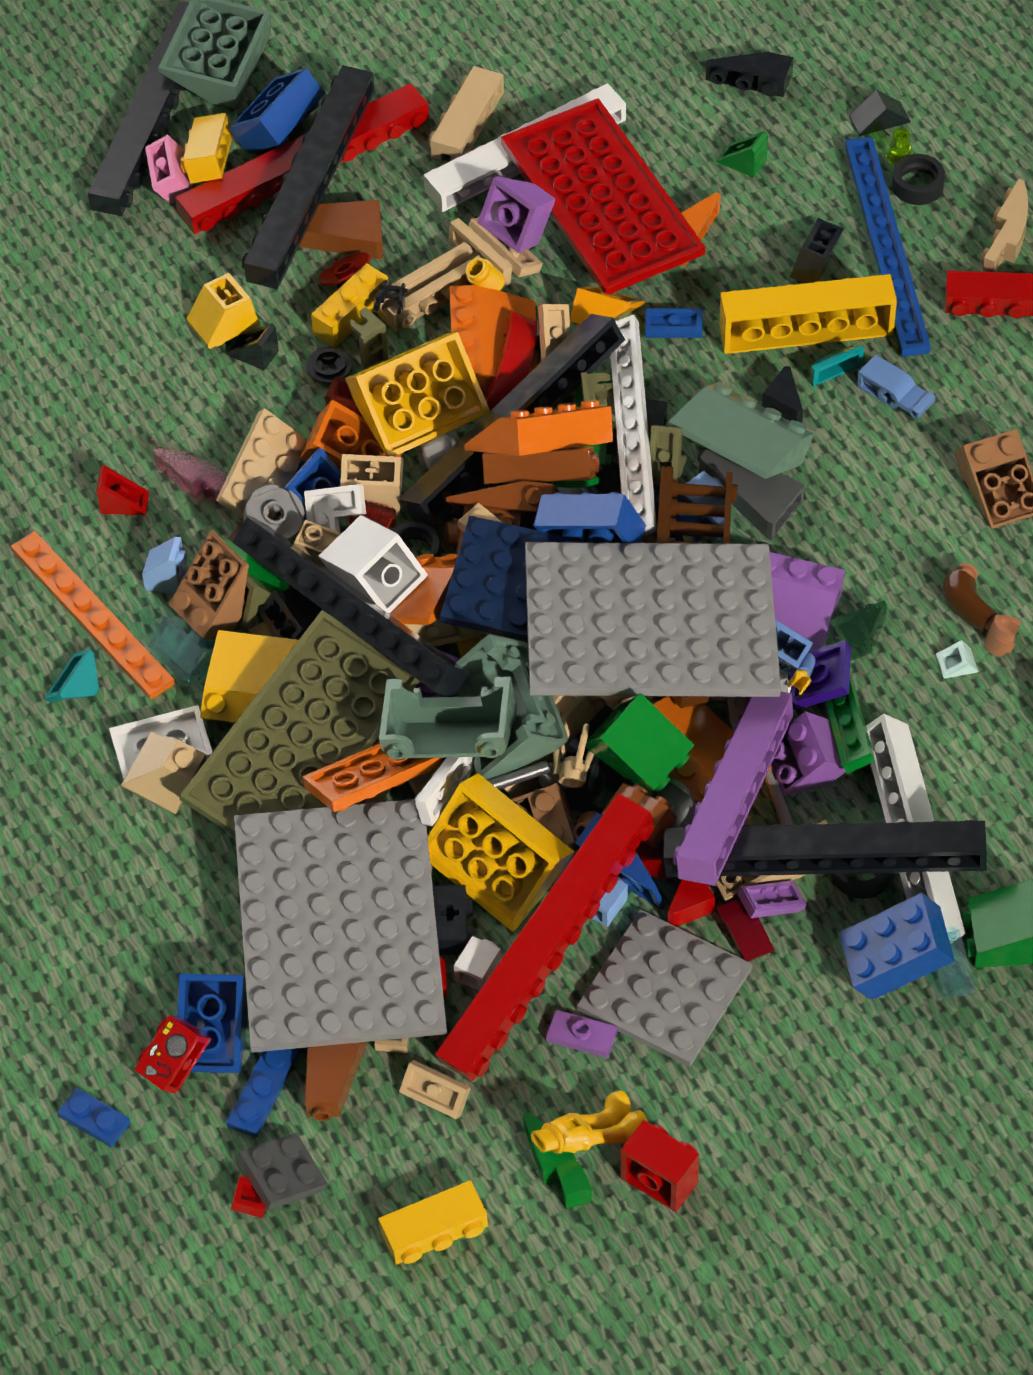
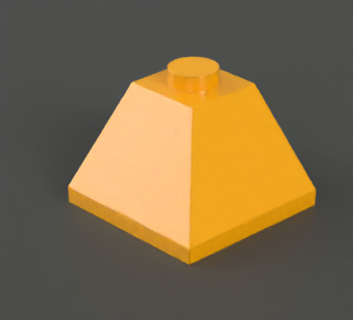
M595 286L580 287L576 291L570 322L577 323V328L591 314L613 317L614 320H617L642 307L645 301L616 292L608 295L603 293L601 288Z

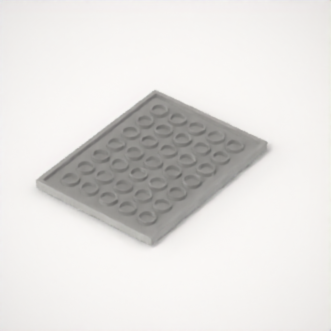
M525 543L530 695L634 696L642 693L644 696L780 697L781 682L769 544Z
M415 799L355 804L337 812H333L328 807L234 815L251 1053L447 1034L427 827L421 824Z

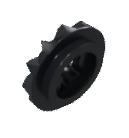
M331 346L319 348L307 359V373L312 376L314 382L321 381L325 386L328 382H334L337 385L339 380L347 378L348 373L352 371V360L350 355L341 348ZM334 363V370L331 368L324 369V364L331 365Z

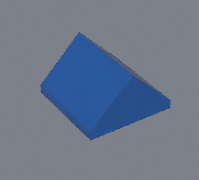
M320 447L284 487V490H291L301 500L304 508L303 520H307L304 491L340 487L341 470Z

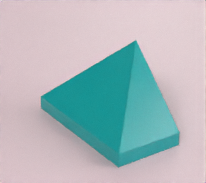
M862 345L820 355L811 366V385L814 387L863 366L864 348Z
M90 649L73 654L44 697V700L55 702L96 695L99 685L95 657Z

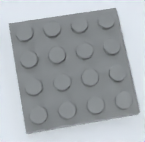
M640 909L578 1003L577 1011L597 1021L618 1026L619 1032L690 1067L751 972L752 963Z

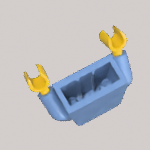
M775 620L779 669L786 673L796 670L788 681L787 686L789 688L791 686L796 687L799 690V694L802 695L812 681L810 676L815 665V657L808 651L813 642Z

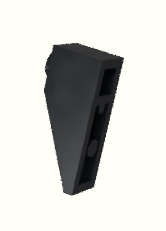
M818 218L800 249L790 278L795 279L798 284L820 281L844 228Z

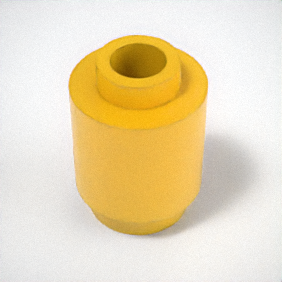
M475 258L466 267L467 279L473 285L498 291L503 288L505 277L489 260Z

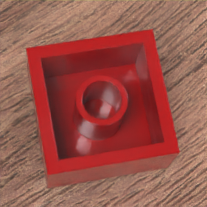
M643 1120L621 1148V1179L676 1213L698 1184L699 1153L689 1143L685 1141L679 1142L669 1136L663 1127L657 1124L651 1125Z

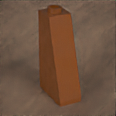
M379 200L319 204L299 247L348 255L365 252L369 254L370 258L383 259Z
M575 447L522 456L495 453L482 454L484 484L515 483L520 481L591 480L595 477V472H599V456L594 454V447Z
M368 1042L308 1047L305 1089L307 1117H313V1119L318 1121H328L332 1117H340Z

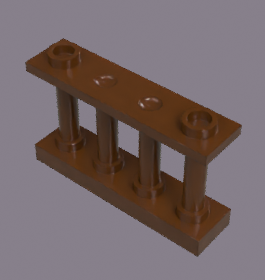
M662 466L656 543L704 544L675 541V538H669V536H675V533L722 537V544H735L730 543L731 502H736L738 485L732 484L733 472H727L725 487L678 483V480L673 479V467ZM689 495L724 498V506L677 502V499H672V497ZM676 514L720 517L723 518V525L677 522L676 518H670V516L676 517Z

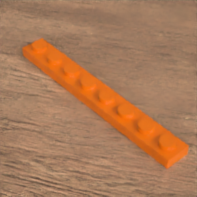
M35 531L11 545V550L16 557L150 700L175 685L174 678Z

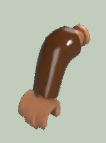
M961 563L956 570L950 571L944 579L943 595L945 601L965 622L983 634L988 631L984 640L985 648L988 652L996 656H1004L1006 653H1011L1014 648L1015 635L1022 621L1008 615H997V612L976 593L977 585L975 580L978 577L976 567L970 563Z

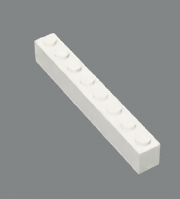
M607 83L575 100L569 101L553 111L547 112L531 122L523 124L511 132L597 98L601 100L613 119L619 124L626 120V103ZM499 136L497 139L481 145L475 150L424 174V190L436 206L444 212L490 189L494 177L510 179L521 172L501 145V136Z
M883 714L866 725L876 760L870 764L886 823L935 821L909 726L900 720ZM949 872L900 873L907 900L923 893L941 907L950 944L966 934Z

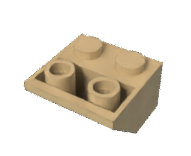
M342 454L340 486L356 484L364 486L366 514L400 516L401 501L399 499L402 496L403 457Z

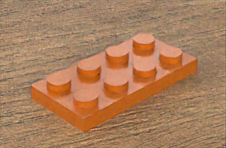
M379 743L304 775L302 779L304 788L333 812L345 810L350 805L364 799L373 798L378 793L387 789L401 786L406 781L417 776L426 775L440 767L443 762L442 758H403L395 760L383 753Z

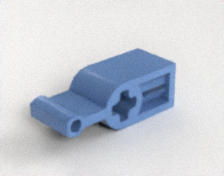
M876 354L858 372L857 387L894 409L897 407L902 408L910 413L913 418L919 419L936 400V396L933 393L926 392L916 386L909 374Z

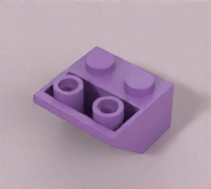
M806 711L789 724L771 763L783 796L829 785L846 772L842 767L829 719Z

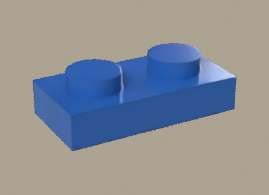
M645 308V338H702V309Z
M78 1088L74 1090L57 1112L59 1118L111 1148L131 1123L130 1118Z

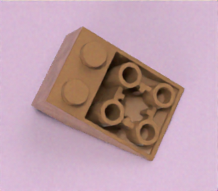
M1017 429L963 445L954 452L961 475L991 529L1033 516V473Z
M210 530L171 598L169 605L203 639L216 640L218 630L233 632L242 617L249 564L214 530Z
M555 783L511 799L573 851L578 850L575 845L577 839L573 833L576 824L565 789Z

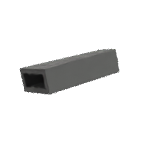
M706 447L698 455L699 474L705 471L712 478H717L724 487L727 472H733L732 484L738 485L737 500L736 502H731V504L770 540L776 536L804 501L805 485L783 473L765 479Z

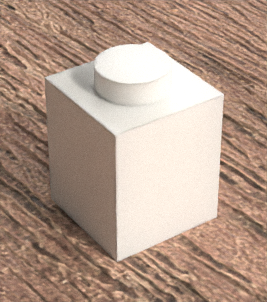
M472 936L454 964L455 980L480 991L501 961V949L489 940H480Z

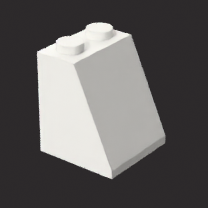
M362 515L319 555V558L328 570L389 614L428 576L397 533Z

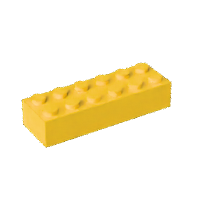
M891 274L721 292L719 329L724 354L894 336L897 298Z

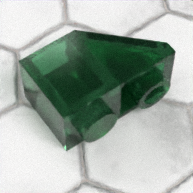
M885 600L876 604H867L857 611L840 614L830 620V640L833 644L846 640L851 646V661L872 653L886 621L887 604Z

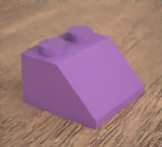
M496 176L492 180L478 224L513 250L521 253L540 243L555 198L534 183Z

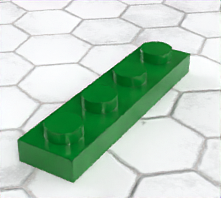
M850 677L849 694L825 701L842 767L847 774L876 761L855 685Z

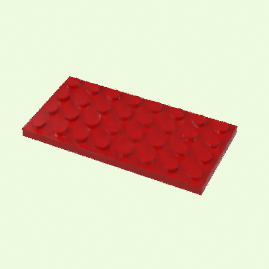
M599 98L501 136V145L526 181L536 184L555 198L550 216L603 293L612 294L705 255L706 247Z

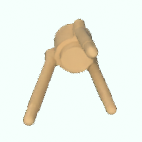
M587 723L583 726L576 756H568L561 763L559 749L553 752V775L559 776V783L562 786L579 788L586 783L587 772L594 756L588 750L583 761L589 731V724Z

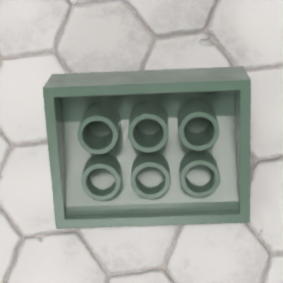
M191 0L158 67V72L212 104L237 109L271 35V11L226 0Z
M722 382L703 387L667 424V426L683 427V436L765 479L800 466L805 459L814 436L812 432L806 430L804 424L781 417L782 414L779 411L756 404L757 400L753 397L739 395L732 391L733 388Z

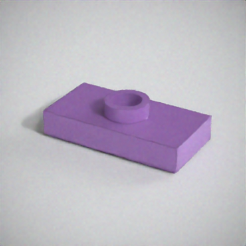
M793 880L741 886L737 893L750 918L796 913L804 910L806 907V903Z
M556 1010L546 1036V1041L609 1058L618 1032V1026Z

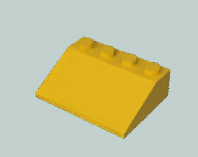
M458 332L446 333L345 378L356 406L386 456L394 457L490 412Z
M218 630L205 681L200 718L206 721L235 724L299 640Z
M479 773L459 784L427 836L430 864L455 885H466V894L472 897L474 901L512 932L519 927L557 879L574 853L571 848Z

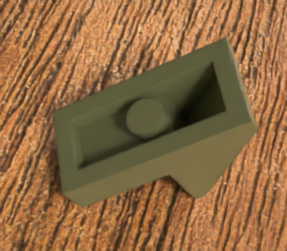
M651 426L650 456L653 485H660L662 466L673 467V479L678 480L679 483L687 455H681L683 427Z
M249 573L247 574L242 617L237 624L244 632L254 627L258 606L264 604L272 593L259 579Z

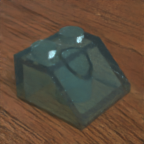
M164 616L147 646L156 654L155 657L160 662L168 665L175 671V676L185 683L202 682L207 677L215 640L203 639L182 617Z

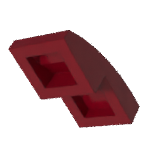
M740 898L715 908L728 937L731 936L741 959L750 962L775 951L759 918L749 917Z

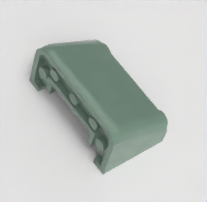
M488 634L456 662L470 673L455 697H481V688L488 687V690L492 689L495 677H511L517 703L516 719L506 751L495 758L474 757L476 773L489 780L513 772L557 751L568 741L567 732L553 696L530 695L528 644Z
M495 677L492 689L488 690V687L481 688V697L422 698L420 688H414L413 692L403 688L402 679H387L379 734V743L383 753L395 760L403 758L447 757L495 758L504 754L512 733L517 711L511 677Z

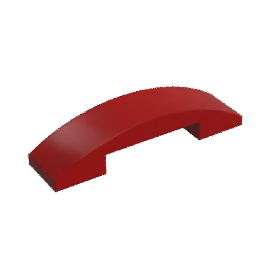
M512 310L509 312L503 337L506 339L494 381L489 384L485 399L490 411L528 375L537 336L536 321Z

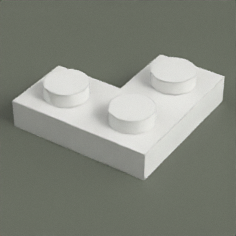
M362 484L304 491L307 520L334 531L340 532V517L366 514L364 486Z

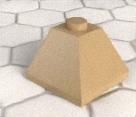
M151 732L121 786L155 805L176 814L183 803L179 800L180 794L206 762V754L178 739Z

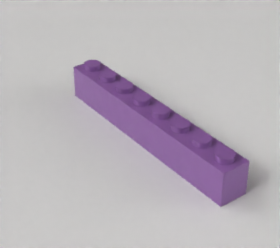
M781 691L780 697L747 698L744 705V714L741 719L736 720L734 735L732 739L726 741L724 756L715 765L714 777L705 786L702 803L698 802L695 807L692 824H687L685 828L684 841L681 846L678 845L675 849L673 862L678 868V879L716 885L793 718L792 693Z

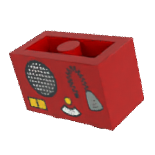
M168 1015L157 1026L156 1036L151 1044L140 1053L138 1057L139 1063L134 1070L162 1091L176 1093L183 1085L211 1038L183 1018Z

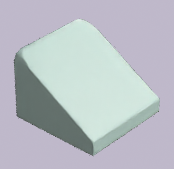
M962 640L936 653L944 679L978 672L971 648Z

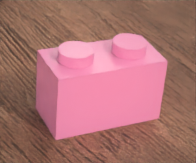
M169 135L145 147L153 190L169 204L176 203V196L193 189L187 173L184 174L181 168V157H184L185 150Z

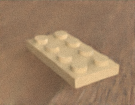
M265 408L259 411L216 501L244 520V507L255 490L265 485H278L279 488L284 489L293 478L301 461L299 458L307 439ZM270 508L267 516L270 519H274L276 512Z

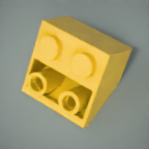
M230 273L203 285L187 317L188 324L208 349L221 346L226 341L240 334H245L260 325L251 298Z

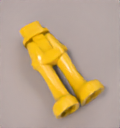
M619 1090L607 1096L603 1111L585 1115L568 1113L554 1119L550 1123H544L541 1129L532 1131L531 1139L541 1152L552 1151L556 1154H562V1152L576 1153L578 1151H587L591 1146L597 1144L626 1143L643 1120L648 1122V1119L641 1110L631 1112L629 1097L623 1090Z

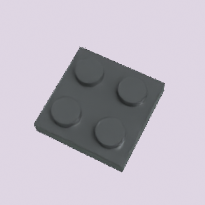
M297 1132L239 1151L237 1156L240 1166L267 1211L318 1194L325 1190L328 1184Z

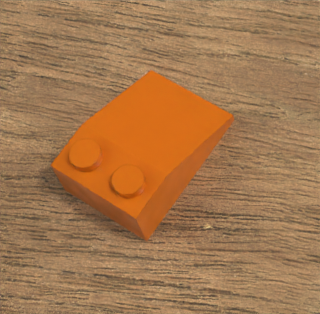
M331 400L318 415L299 459L306 462L321 447L341 470L342 454L386 455L365 419L338 402ZM402 453L394 457H401Z
M423 554L416 557L428 576L390 615L402 624L430 625L439 619L458 554H448L443 557Z

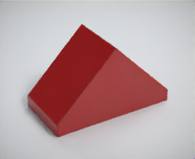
M102 465L99 469L96 489L101 514L146 515L149 491L107 466Z
M682 879L668 910V923L678 927L714 913L715 897L708 884Z

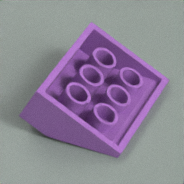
M770 552L775 620L813 642L809 651L825 647L844 590L845 570Z

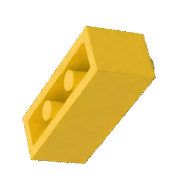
M226 113L194 118L192 128L188 131L189 139L188 143H185L184 157H181V168L184 174L187 173L190 184L222 179L233 138L232 133L228 129L230 125Z
M366 263L311 314L313 335L332 347L340 344L353 331L350 326L351 319L355 320L358 325L363 322L359 313L361 309L366 307L370 312H374V294L382 290L381 285H384L385 280H388V276Z
M471 1180L378 1218L380 1233L395 1265L401 1262L405 1264L414 1263L422 1257L423 1253L433 1249L436 1251L445 1250L453 1244L454 1240L464 1236L466 1238H474L480 1235L484 1228L488 1227L487 1212Z

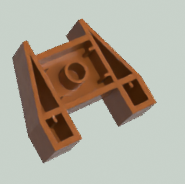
M520 481L446 497V502L454 509L464 510L463 516L480 503L501 522L526 528L527 518L536 519L542 494H554L560 491L553 484ZM461 529L456 554L459 552L464 535Z

